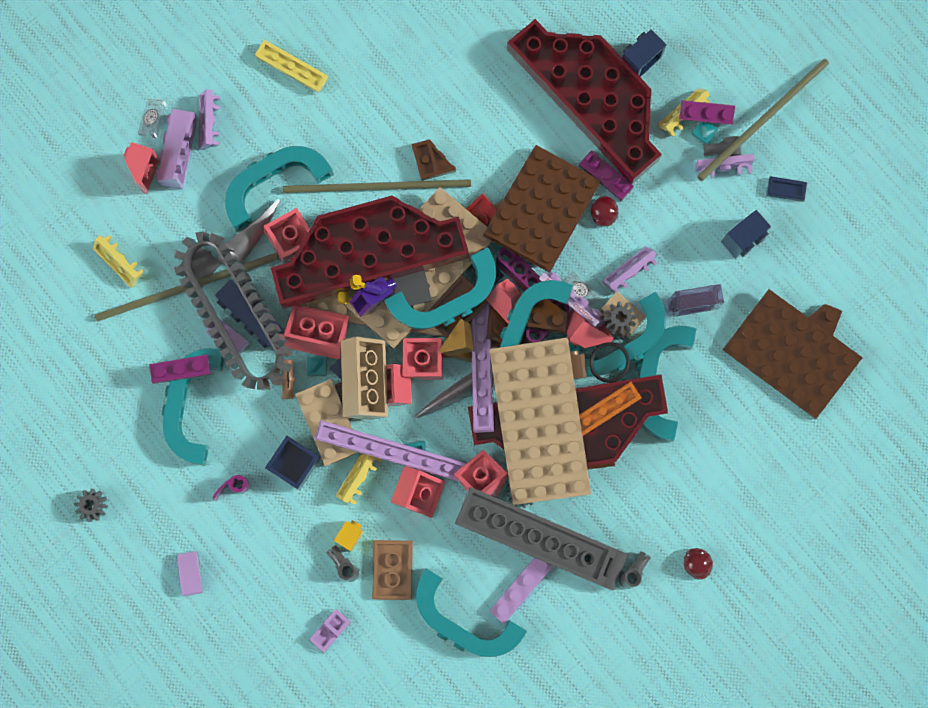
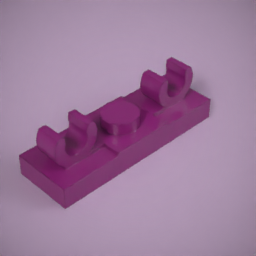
M592 150L579 163V166L584 171L601 181L600 184L620 201L634 188L628 180Z

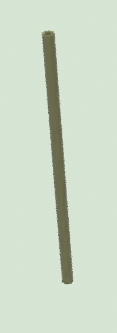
M823 59L697 175V178L700 181L707 178L829 65V61Z
M471 179L283 186V193L471 187Z
M276 253L244 263L243 266L247 271L276 261L278 257ZM227 269L197 279L200 286L230 277L231 274ZM180 285L95 314L98 322L183 293L188 288Z

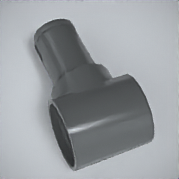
M739 136L726 137L720 143L704 144V156L720 155ZM741 146L730 156L742 155Z
M337 545L333 546L332 550L329 549L326 553L335 563L339 577L348 582L357 580L359 577L358 567L343 556ZM351 567L352 574L349 577H346L345 571L347 568Z
M641 551L633 565H630L627 571L620 575L619 582L623 588L631 589L641 583L642 571L651 559L649 555L645 556L646 553ZM628 574L633 577V579H634L633 584H631V583L628 582V580H627V575H628Z

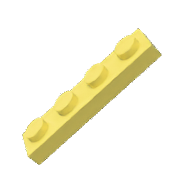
M266 40L262 42L255 53V57L317 93H320L328 80V75Z

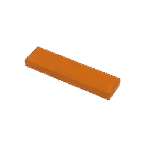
M629 382L579 415L582 436L642 398L632 382Z

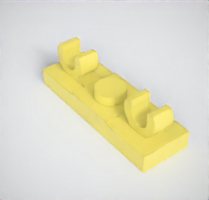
M696 89L685 100L710 103L706 99L710 94L707 90ZM681 104L657 124L661 130L667 131L670 136H676L673 131L674 127L678 130L683 129V126L679 123L682 121V119H679Z
M100 235L95 239L92 249L130 288L134 287L144 270L135 271L137 263L133 262L131 265L127 263L124 255L116 250L118 244H109L111 236H107L104 239Z
M361 453L337 492L336 497L346 503L356 504L357 502L352 499L353 494H362L357 487L365 481L368 469L376 471L377 468L372 465L373 461L381 462L382 459Z

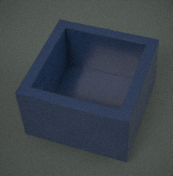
M652 29L647 33H641L634 45L629 44L623 50L622 58L640 77L662 58L667 45Z
M756 209L730 230L721 243L735 259L740 255L743 258L755 246L754 243L759 245L769 235L767 231L771 228V225Z
M286 435L265 469L300 491L321 458Z

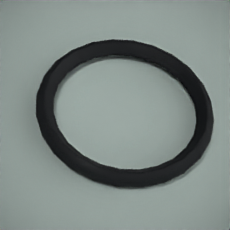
M606 342L593 350L589 366L592 374L598 380L612 383L619 381L626 375L630 366V358L623 346L614 342ZM607 346L619 348L626 358L624 371L613 379L599 376L593 366L596 353Z

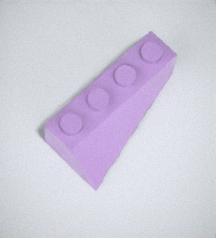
M172 109L171 114L167 117L168 131L164 133L163 137L165 146L164 150L160 152V168H157L156 179L161 186L183 189L197 123V116L194 112Z

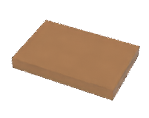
M374 540L372 599L412 600L413 541Z

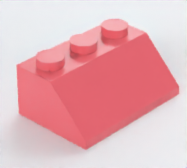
M301 305L293 306L284 333V337L287 340L284 346L291 347L293 350L340 360L341 340L346 339L350 316Z

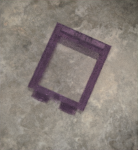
M721 284L675 291L670 301H668L669 312L673 313V317L718 310L724 304Z

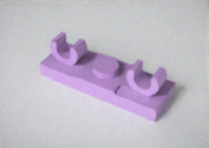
M208 89L199 95V149H206L209 146L216 147L220 144V142L213 140V136L217 137L220 133L218 131L212 132V127L215 124L213 111L220 108V106L214 105L213 100L218 101L220 96L213 95V90Z
M754 154L730 156L715 170L727 172L733 167H738V175L742 174L741 168H746L748 174H751V165L755 160ZM716 158L697 160L695 171L702 172ZM715 171L710 174L711 178H714Z
M645 246L602 280L603 284L614 293L618 291L619 285L626 289L627 284L624 282L626 279L637 275L641 268L649 271L647 268L649 261L653 265L657 264L654 259L656 253Z

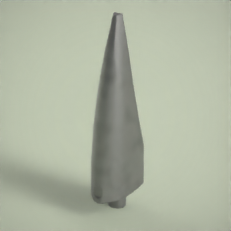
M278 199L255 222L236 234L228 242L235 250L233 253L237 254L241 260L238 263L246 259L264 234V225L270 223L277 209ZM219 256L218 260L221 263H224L221 257Z
M472 372L433 399L416 414V417L425 416L472 395Z

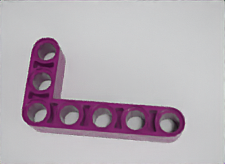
M504 247L499 250L496 257V265L524 292L530 287L528 285L529 281L535 284L542 282L539 279L540 276L518 255ZM501 256H508L509 261H503ZM514 269H521L523 274H517ZM554 299L549 300L565 312H569L568 304ZM528 328L525 333L524 342L525 344L541 342L551 332ZM535 333L538 336V339L532 340L529 337V334Z

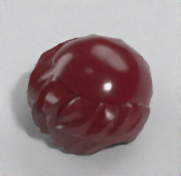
M599 197L592 204L590 209L591 216L598 226H610L618 218L619 208L611 197Z
M692 548L686 552L683 565L685 571L697 580H702L710 575L713 561L707 551Z

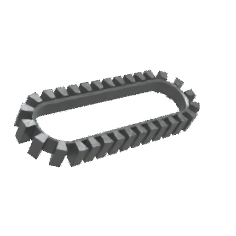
M203 231L196 232L198 242L195 239L186 237L182 241L188 247L186 253L176 250L174 258L183 260V266L174 267L175 273L182 277L188 276L179 281L183 287L188 288L185 290L188 297L194 298L190 300L193 306L200 308L196 311L199 317L205 318L202 320L205 327L211 328L208 332L211 338H216L214 340L216 347L223 349L219 351L223 358L229 359L225 361L228 368L236 369L231 371L233 377L242 380L246 376L241 385L250 389H255L257 382V390H271L268 380L273 385H280L285 381L278 375L280 370L291 371L292 364L283 363V356L292 355L291 347H279L280 344L287 342L283 334L278 333L281 332L278 324L272 323L275 322L272 314L266 313L269 311L267 305L260 303L264 300L260 294L255 293L258 290L253 283H250L252 279L249 274L244 273L246 269L243 264L238 263L241 260L237 254L233 253L235 251L233 246L223 242L225 238L214 233L210 235ZM213 246L217 250L275 351V365L271 372L263 377H255L249 372L192 272V257L201 247Z

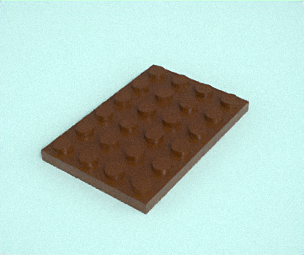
M535 145L483 236L550 273L601 181L540 146Z
M770 289L766 291L723 348L725 353L814 419L818 418L863 358Z

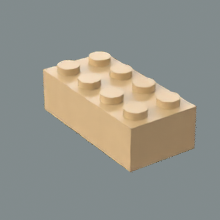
M362 337L341 340L343 418L374 420L388 417L385 340Z
M332 379L295 394L325 466L359 453L315 440L320 420L353 429L349 418H343V404Z

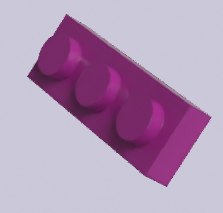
M681 100L679 119L733 125L735 106Z
M208 355L149 364L152 384L211 375Z

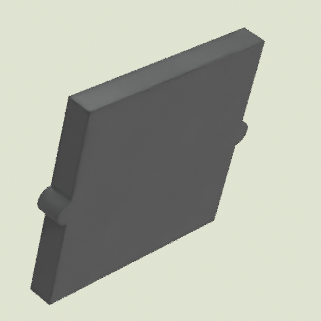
M201 247L192 257V272L196 279L212 275L221 262L212 256L210 251L207 252Z
M425 271L393 279L397 285L393 294L395 295L402 291L410 307L432 301L429 291L430 284L427 282Z

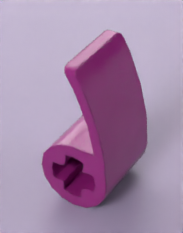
M235 475L221 485L212 498L214 501H217L228 486L236 493H245L249 488V482L245 477ZM237 480L244 482V484H241V489L235 487Z

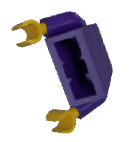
M353 275V279H350V286L353 290H360L352 298H348V292H339L337 295L338 302L342 305L350 303L358 315L362 317L389 298L393 293L392 290L397 285L392 278L385 281L383 277H380L372 283L367 281L363 283L360 275Z

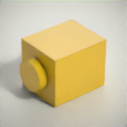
M354 520L351 523L346 521L334 541L352 552L364 533L361 530L362 525Z

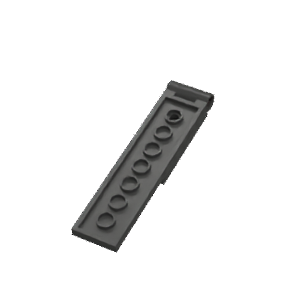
M472 487L469 488L455 521L456 525L612 591L616 587L629 555ZM588 555L589 560L585 562L584 557Z

